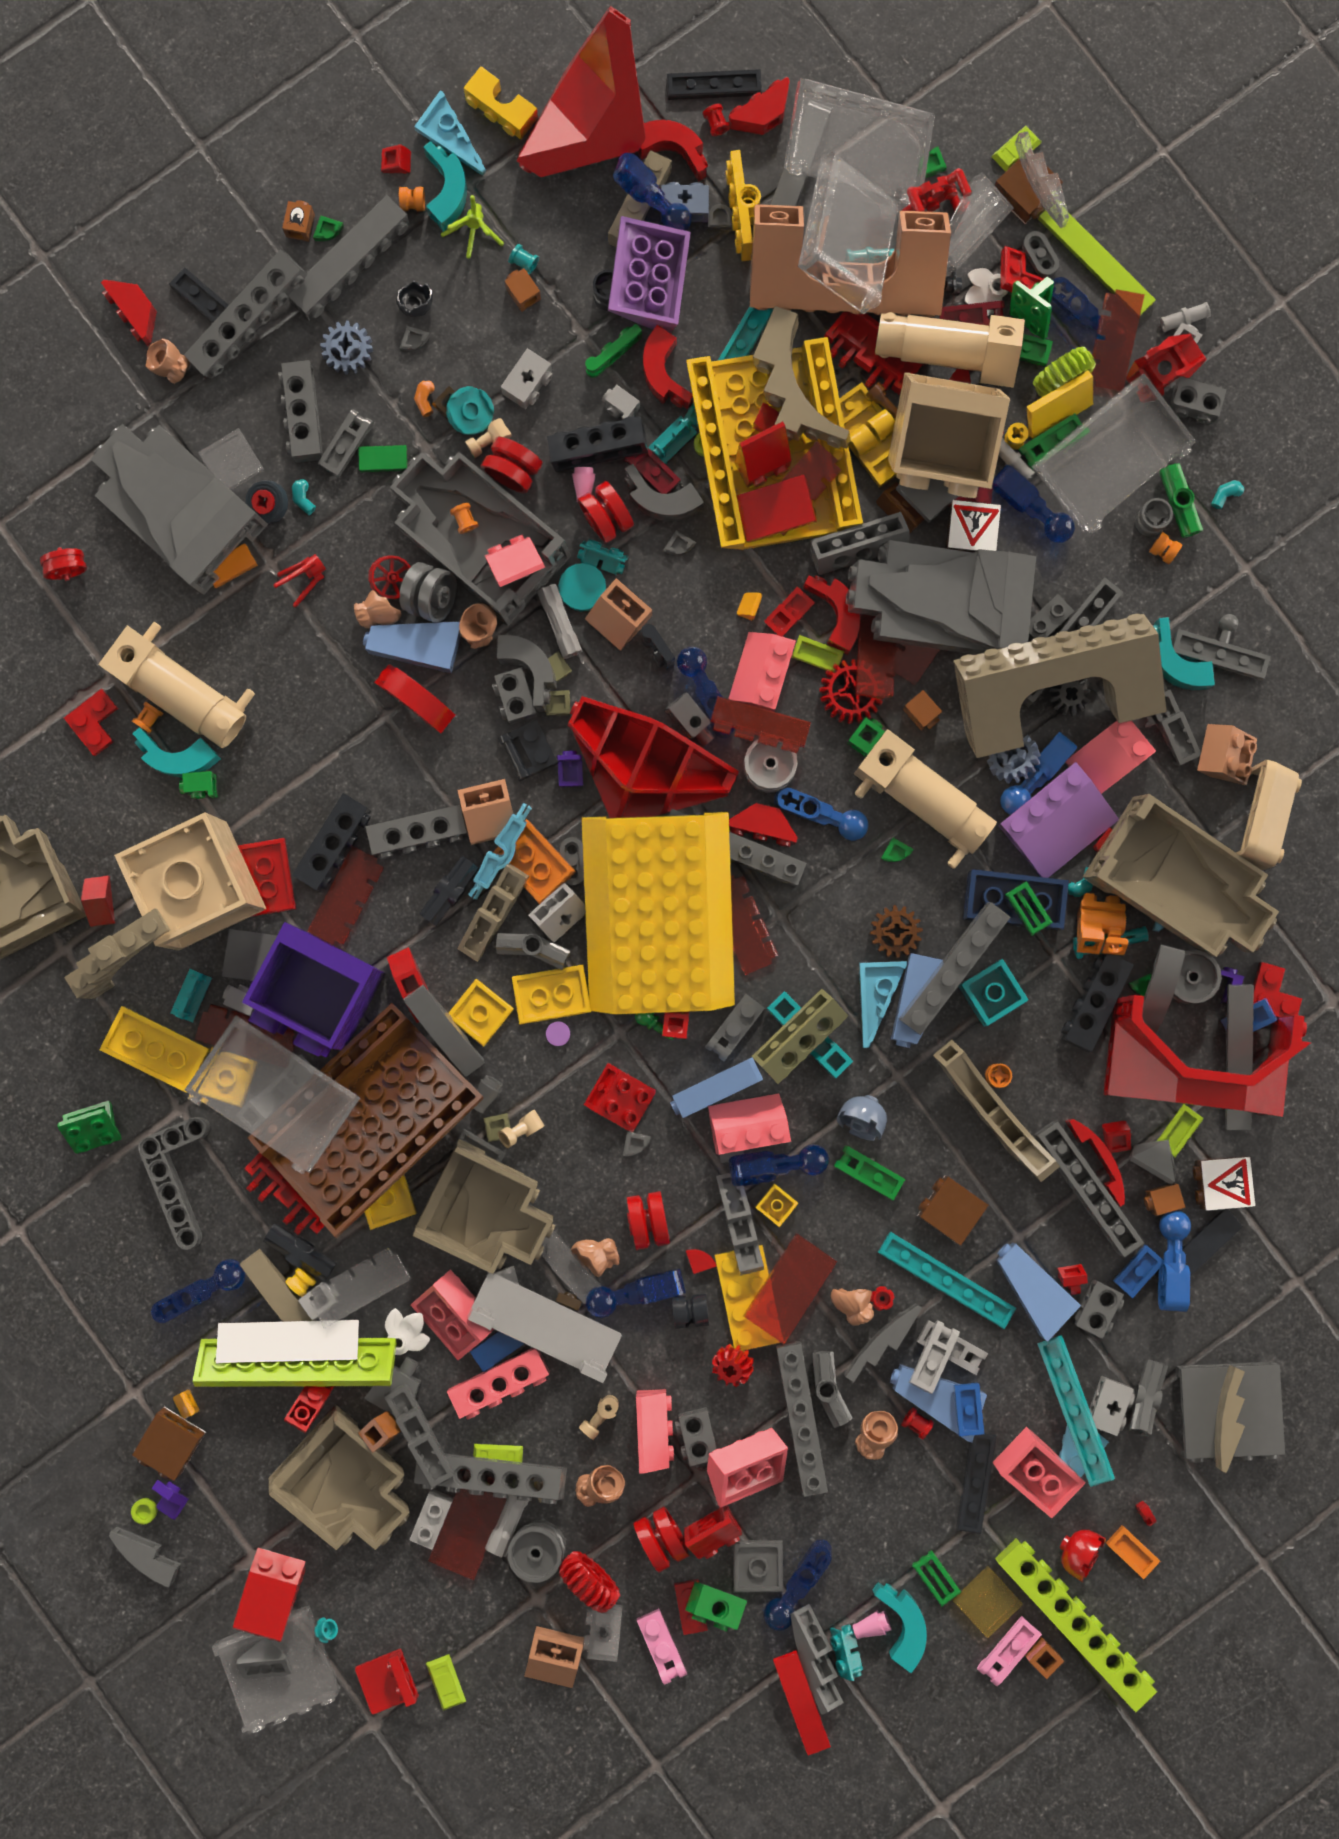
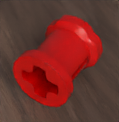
M721 104L711 105L702 113L711 127V135L715 137L724 134L731 128L730 123L726 122L723 116Z
M912 1407L905 1415L901 1426L904 1428L909 1427L919 1434L918 1437L923 1440L932 1429L934 1422L931 1419L927 1420L917 1413L916 1408Z

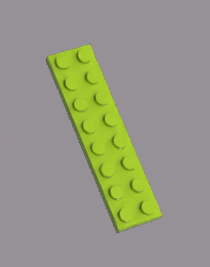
M358 1338L357 1360L216 1363L217 1339H201L193 1384L194 1387L391 1386L397 1342L396 1338Z

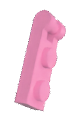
M660 1609L637 1618V1623L663 1684L670 1683L671 1679L677 1676L680 1678L686 1676V1669ZM673 1660L675 1666L667 1670L664 1663Z
M1021 1616L990 1654L980 1662L977 1670L983 1675L987 1674L995 1686L1000 1685L1042 1635L1041 1632ZM996 1661L1002 1665L999 1670L993 1667Z

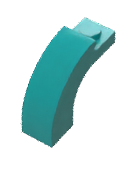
M430 141L424 146L425 155L443 175L445 183L441 193L426 205L428 215L444 232L448 229V225L457 221L465 207L467 185L463 167L455 153L453 152L447 156L441 146L438 145L436 147Z
M1169 617L1159 618L1153 627L1159 636L1163 678L1172 685L1187 690H1207L1213 687L1215 683L1212 661L1194 663L1182 659L1172 646Z
M140 727L132 733L137 738L134 743L144 753L148 751L141 759L157 771L169 776L182 777V773L205 772L221 759L201 737L182 752L168 753L163 751L146 731Z
M878 1582L872 1589L874 1595L895 1610L902 1620V1631L898 1640L889 1651L890 1657L908 1672L912 1673L920 1662L926 1646L927 1631L925 1620L916 1601L905 1589L902 1590L899 1596H896L898 1592L887 1583L883 1586Z

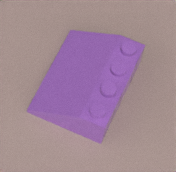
M621 216L608 311L647 328L654 329L656 325H659L671 333L679 321L690 232Z
M1075 762L1000 823L998 827L1039 876L1049 878L1119 819L1092 780Z

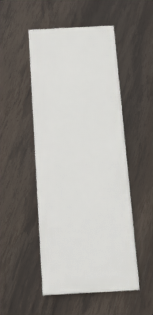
M359 1320L218 1323L216 1363L357 1360Z

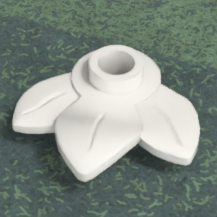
M986 268L974 269L967 274L973 284L965 295L964 301L967 304L1000 301L1008 293L1006 290L1000 289L996 291L993 288L995 282L1001 285V274L993 275ZM987 310V315L994 314L993 310Z
M395 1308L387 1316L385 1321V1329L388 1333L387 1338H399L403 1342L401 1347H396L395 1355H402L408 1350L420 1351L430 1341L427 1335L421 1333L424 1324L422 1313L410 1314L403 1318L400 1311Z

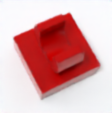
M1082 1264L1057 1268L1058 1277L1063 1287H1067L1068 1290L1070 1289L1071 1295L1081 1294L1080 1284L1088 1283L1087 1273Z

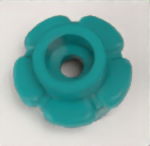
M320 1618L314 1629L315 1636L319 1638L320 1642L328 1643L338 1633L336 1622L332 1619Z

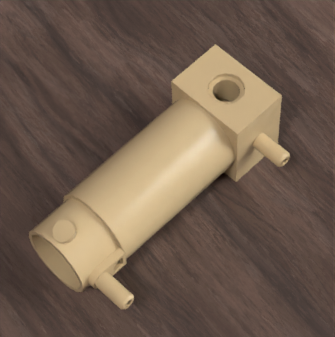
M892 312L881 313L875 355H880L882 358H901V361L981 372L980 383L1014 388L1022 349L1025 320L991 315L989 326L915 315H908V317L897 316L896 313Z
M156 622L152 623L143 636L127 625L98 665L135 692L141 693L198 735H204L221 748L228 746L243 727L246 720V715L243 712L255 693L247 689L238 702L235 703L166 656L156 645L151 643L161 629V626Z
M887 729L854 773L855 776L863 781L855 791V795L861 799L870 788H873L879 794L883 791L888 793L949 839L948 842L958 849L948 861V866L955 869L965 855L969 852L973 854L997 822L976 806L977 803L914 757L912 753L915 749ZM879 758L886 759L889 766L882 765Z

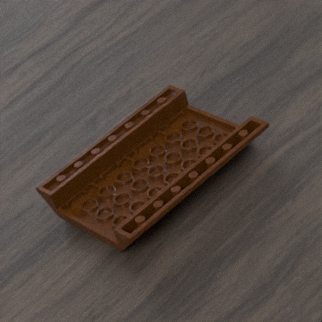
M391 1003L258 1127L248 1139L313 1209L332 1235L338 1238L477 1106L484 1097L421 1034L407 1017Z

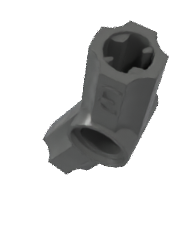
M497 934V954L533 956L563 970L571 953L570 950L537 934ZM532 939H538L540 943L538 950L535 952H531L528 949V943Z
M834 1351L812 1353L815 1393L833 1427L836 1428L846 1424L853 1417L837 1388ZM826 1383L831 1384L833 1387L832 1392L829 1395H822L820 1387Z
M1146 1359L1140 1382L1136 1384L1133 1390L1135 1398L1132 1404L1134 1406L1129 1425V1431L1134 1435L1146 1437L1152 1435L1155 1413L1158 1411L1162 1401L1161 1389L1168 1368L1167 1365L1150 1359Z

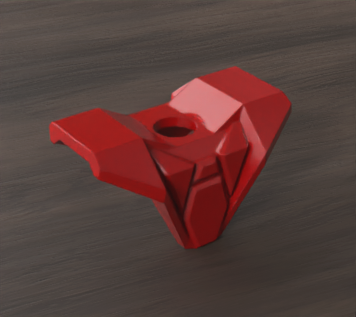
M1191 334L1169 336L1159 346L1148 350L1145 356L1134 360L1125 379L1135 391L1139 401L1144 404L1163 396L1164 388L1179 377L1190 378L1207 359ZM1162 361H1169L1172 365L1171 372L1167 375H1162L1158 371V366Z

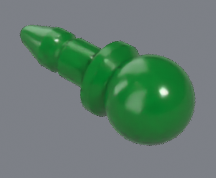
M635 1013V1020L638 1024L647 1026L648 1030L653 1027L659 1034L663 1033V1024L657 1021L659 1019L658 1015L654 1016V1013ZM665 1037V1038L670 1039V1040H674V1039H675V1038H671V1037Z

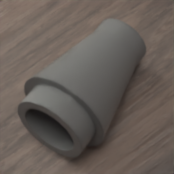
M488 1075L481 1079L477 1091L484 1099L473 1109L484 1113L487 1107L502 1092L501 1087L503 1084Z

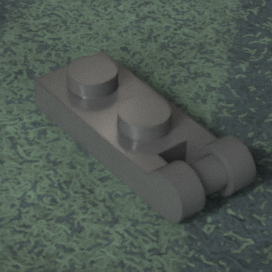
M354 409L349 412L318 462L320 467L340 478L374 424V421L371 419H364L359 416L360 413ZM354 424L359 426L357 432L351 429Z
M745 994L705 1048L709 1051L713 1050L719 1055L718 1058L724 1062L765 1008ZM721 1037L729 1042L726 1048L718 1043Z

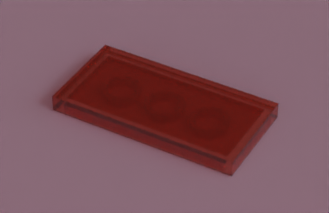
M795 1234L743 1317L780 1343L785 1344L837 1261L799 1234Z
M466 1469L463 1479L468 1482L471 1478V1473ZM486 1475V1481L492 1485L495 1478ZM460 1489V1492H456L428 1561L474 1580L485 1554L486 1544L492 1530L497 1525L507 1498L493 1497V1492L485 1491L484 1495L469 1494V1489Z

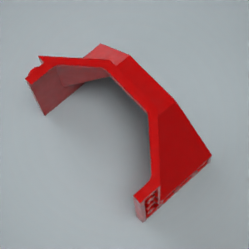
M1131 995L1117 999L1112 1010L1103 1095L1175 1102L1283 1117L1289 1059L1312 1043L1302 1041V1037H1305L1307 1031L1304 1016L1293 1015L1291 1017L1277 1018V1021L1271 1023L1268 1059L1251 1075L1187 1067L1143 1021L1144 996Z

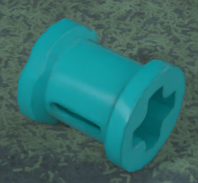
M517 244L512 250L508 262L510 264L515 263L522 269L525 268L530 275L539 262V256H533L524 250L521 244Z

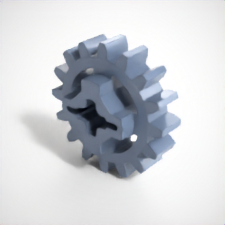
M346 321L345 326H341L337 322L335 330L332 327L328 328L330 335L323 334L322 337L326 343L320 344L322 350H324L321 354L324 359H328L326 363L329 367L334 365L335 372L338 373L342 368L345 375H348L349 369L357 373L358 366L363 369L365 368L364 360L371 361V357L368 354L373 352V347L369 345L372 343L371 337L366 336L368 333L365 328L360 330L358 323L351 327L349 321ZM353 335L357 336L362 342L354 340ZM348 341H349L350 346L347 348L346 354H345V352H344L343 349H346V346L348 345ZM332 353H334L335 355H339L341 357V361L336 359L332 355Z
M1029 735L1023 738L1024 747L989 755L990 759L987 760L990 766L989 769L993 776L996 775L999 781L1005 779L1006 783H1010L1012 779H1015L1016 783H1019L1020 777L1023 776L1025 779H1028V772H1036L1034 765H1040L1038 757L1041 756L1036 742L1032 741Z

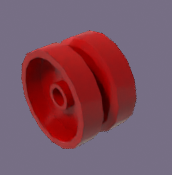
M496 437L491 446V451L494 455H487L481 464V469L501 485L519 493H527L532 484V479L529 475H536L543 464L542 460L523 445L505 437Z
M604 481L595 489L598 500L594 495L587 492L579 497L577 501L591 528L603 543L607 544L616 538L615 527L622 532H626L634 526V522L617 492L609 482Z
M661 1191L648 1193V1209H644L642 1198L639 1195L627 1197L628 1223L636 1250L649 1248L650 1239L648 1232H653L654 1241L657 1246L670 1244Z
M665 1506L653 1512L656 1529L646 1517L635 1521L633 1524L644 1551L658 1573L670 1567V1558L666 1550L677 1562L689 1557L684 1537Z

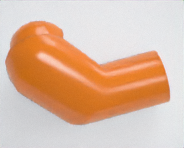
M431 381L420 382L414 397L424 418L433 414V410L428 402L429 394H432L435 389Z

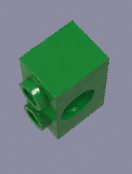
M695 1581L685 1610L692 1613V1619L706 1624L708 1619L714 1621L713 1626L718 1629L728 1631L730 1627L737 1630L747 1600ZM718 1602V1610L713 1614L712 1607Z

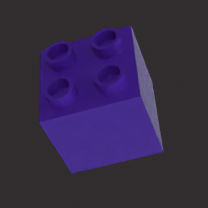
M284 922L242 1003L254 1008L249 1018L250 1022L274 1034L278 1032L284 1035L287 1028L290 1027L298 1031L293 1044L318 1057L320 1055L328 1057L331 1049L342 1050L350 1042L386 973L310 933Z

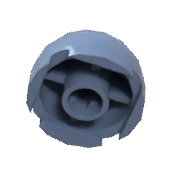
M870 1095L865 1097L857 1096L844 1103L837 1116V1122L842 1128L844 1124L852 1128L849 1131L852 1135L874 1141L876 1137L880 1140L885 1131L887 1114L875 1097Z

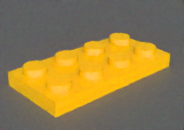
M121 1006L99 1050L188 1093L210 1049Z
M763 1245L758 1246L764 1270L741 1276L734 1251L715 1255L734 1348L740 1345L741 1351L783 1342Z

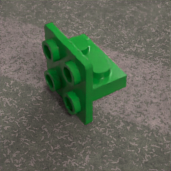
M1046 277L1040 283L1034 284L1030 290L1017 280L1013 283L1009 314L1012 318L1024 319V326L1032 334L1044 340L1048 336L1054 281Z
M110 1101L62 1115L63 1121L57 1124L59 1131L76 1154L122 1139L121 1133L115 1126L113 1105Z

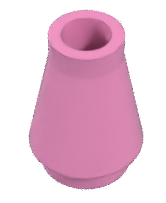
M591 467L574 468L572 477L577 499L587 492L592 494L596 474L593 473V468Z
M877 1610L860 1622L853 1624V1630L856 1638L860 1639L886 1635V1632L891 1631V1625L886 1612H879Z

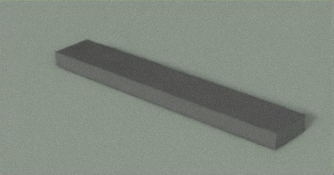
M1252 984L1227 985V1073L1252 1074L1254 985ZM1225 1109L1226 1130H1251L1252 1112Z

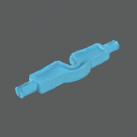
M523 803L517 815H511L505 827L495 838V844L504 850V854L498 855L491 851L486 853L482 865L473 879L475 885L468 894L472 897L475 893L473 899H478L483 888L488 889L498 871L503 869L512 860L516 850V841L527 824L525 819L532 809L529 805L523 813L527 804Z

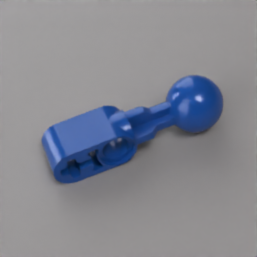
M1059 731L1042 750L1041 756L1038 757L1040 765H1034L1036 772H1028V779H1025L1020 785L1010 786L1004 790L1000 799L1002 809L1007 814L1012 815L1031 799L1032 792L1036 788L1042 787L1047 780L1049 781L1078 746Z
M792 788L781 789L774 796V803L780 810L821 825L828 823L838 827L839 833L847 840H859L868 831L867 817L860 811L849 810L845 813H840L833 810L832 805ZM789 794V799L793 801L799 800L797 805L794 803L784 805V800L781 797ZM807 801L814 805V812L811 815L806 814L803 810V805Z
M1175 1210L1165 1213L1159 1222L1160 1232L1167 1239V1251L1164 1253V1263L1159 1268L1158 1305L1160 1310L1187 1312L1190 1304V1269L1186 1265V1254L1182 1251V1240L1191 1231V1221L1184 1212Z

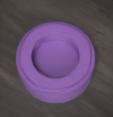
M554 1022L548 1026L546 1038L550 1044L562 1046L568 1042L570 1030L565 1023Z

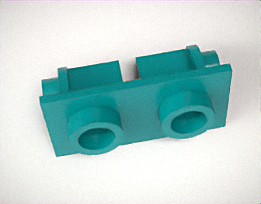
M680 416L648 448L666 464L697 431L691 426L692 422L687 417L684 419Z
M592 539L583 541L580 544V547H583L584 550H579L577 558L581 559L582 563L597 567L599 559L603 560L602 570L615 575L623 573L625 565L621 564V562L625 563L629 558L623 555L624 551L613 547L610 550L603 548L600 542Z
M189 969L171 1014L193 1023L212 978Z
M851 1625L842 1626V1630L830 1628V1643L837 1659L835 1663L836 1670L841 1678L854 1681V1677L861 1676V1671L863 1670L859 1652H850V1649L858 1647L854 1630L851 1629Z

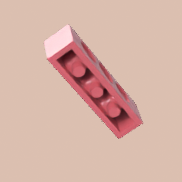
M530 1348L485 1372L449 1388L447 1394L459 1419L466 1416L468 1420L480 1414L479 1409L487 1405L490 1409L503 1402L501 1398L509 1394L513 1398L525 1391L523 1387L531 1383L534 1387L547 1381L546 1376L549 1375L550 1371L540 1350ZM518 1367H524L528 1370L529 1376L526 1379H519L516 1376L515 1370ZM496 1378L504 1379L506 1388L497 1390L493 1385V1380ZM480 1389L484 1393V1399L481 1401L474 1400L471 1396V1391Z

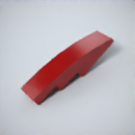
M797 1651L774 1658L776 1670L807 1755L809 1756L830 1748L829 1739Z

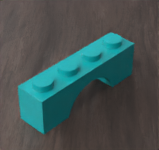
M785 991L766 1008L782 1026L801 1009ZM828 1036L810 1053L833 1078H837L853 1062Z

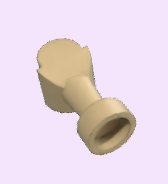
M499 418L489 424L488 432L477 440L470 438L465 443L474 458L482 454L481 449L493 443L496 437L501 436L509 439L512 434L505 426L504 421Z
M534 1109L519 1120V1124L512 1129L505 1127L500 1130L498 1136L501 1143L506 1148H510L516 1144L517 1137L524 1134L528 1137L545 1125Z
M607 1395L603 1399L600 1398L597 1412L590 1422L587 1420L583 1421L579 1426L580 1430L594 1440L599 1434L597 1428L606 1419L614 1418L617 1415L618 1399L613 1395Z

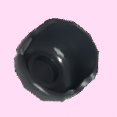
M413 281L409 285L403 286L397 292L396 304L405 315L420 317L431 309L433 291L428 283L420 285Z

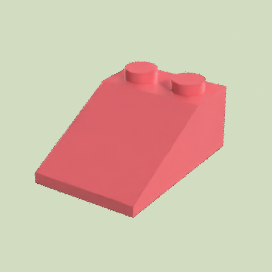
M523 534L510 539L511 544L502 547L501 544L488 549L489 554L484 555L494 579L500 587L545 568L530 537L524 538Z
M1132 720L1123 723L1116 721L1068 758L1065 764L1070 767L1077 762L1102 794L1155 753L1156 750Z
M1027 1427L993 1461L1001 1476L1050 1518H1053L1085 1484V1481Z

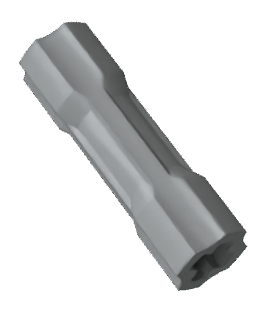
M556 584L541 588L537 591L543 609L546 611L563 659L580 654L582 652L581 646L572 629Z
M513 1479L511 1485L517 1487L519 1479ZM508 1494L497 1525L492 1530L485 1549L499 1557H506L519 1519L529 1501L517 1500V1495Z

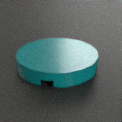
M466 386L458 389L450 396L446 414L449 423L455 430L464 435H476L487 429L492 422L494 406L491 398L485 391L473 388L472 386Z
M586 563L575 564L567 568L559 581V593L564 604L579 612L590 611L606 590L605 578L601 571L595 566Z

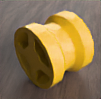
M298 1267L295 1269L293 1277H288L285 1281L288 1287L301 1297L307 1294V1289L310 1286H314L317 1282L305 1269Z

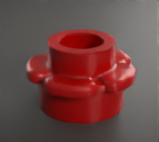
M884 1286L877 1287L876 1291H873L870 1300L873 1302V1307L880 1311L890 1309L893 1306L894 1293ZM881 1296L885 1298L883 1301L880 1300Z

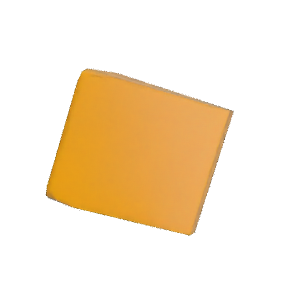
M745 593L737 610V615L751 621L754 620L762 600V594Z
M186 1390L173 1397L182 1418H188L199 1412L200 1409L190 1390Z

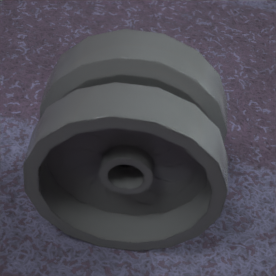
M418 562L412 565L407 571L400 589L399 601L402 610L405 613L421 616L423 619L439 623L444 620L450 613L457 594L456 577L450 571L440 568L435 569L434 566Z
M1185 951L1172 1000L1187 1005L1205 1002L1212 998L1218 991L1222 979L1221 970L1216 960L1203 951ZM1190 973L1193 975V977L1191 978V980L1189 979V974H1190Z
M534 1520L524 1524L517 1531L508 1547V1561L511 1569L519 1578L527 1582L539 1583L548 1580L557 1572L566 1555V1541L563 1533L556 1525L547 1520Z

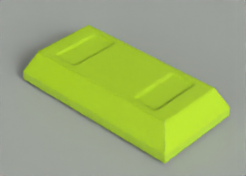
M1024 126L991 157L1006 172L1029 149L1033 151L1042 142L1027 126Z
M799 635L791 658L835 673L833 665H840L844 651Z
M1183 1104L1157 1141L1169 1140L1172 1155L1176 1157L1204 1118Z
M474 1444L473 1457L522 1462L523 1446Z
M448 1654L427 1662L426 1666L442 1710L444 1711L466 1702L450 1655Z

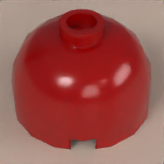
M1083 1529L1076 1531L1071 1537L1066 1535L1060 1545V1549L1063 1550L1061 1560L1065 1570L1071 1576L1083 1582L1099 1556V1551L1097 1550L1099 1547L1103 1548L1106 1538L1091 1530Z

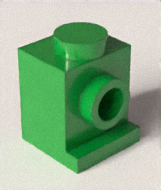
M865 718L849 739L847 745L866 758L885 733L882 729L883 725L873 718L871 720ZM864 733L870 734L871 740L865 741L862 735Z
M212 771L182 773L183 780L179 781L181 795L187 794L191 796V799L206 798L205 794H208L213 799L218 798L215 773Z

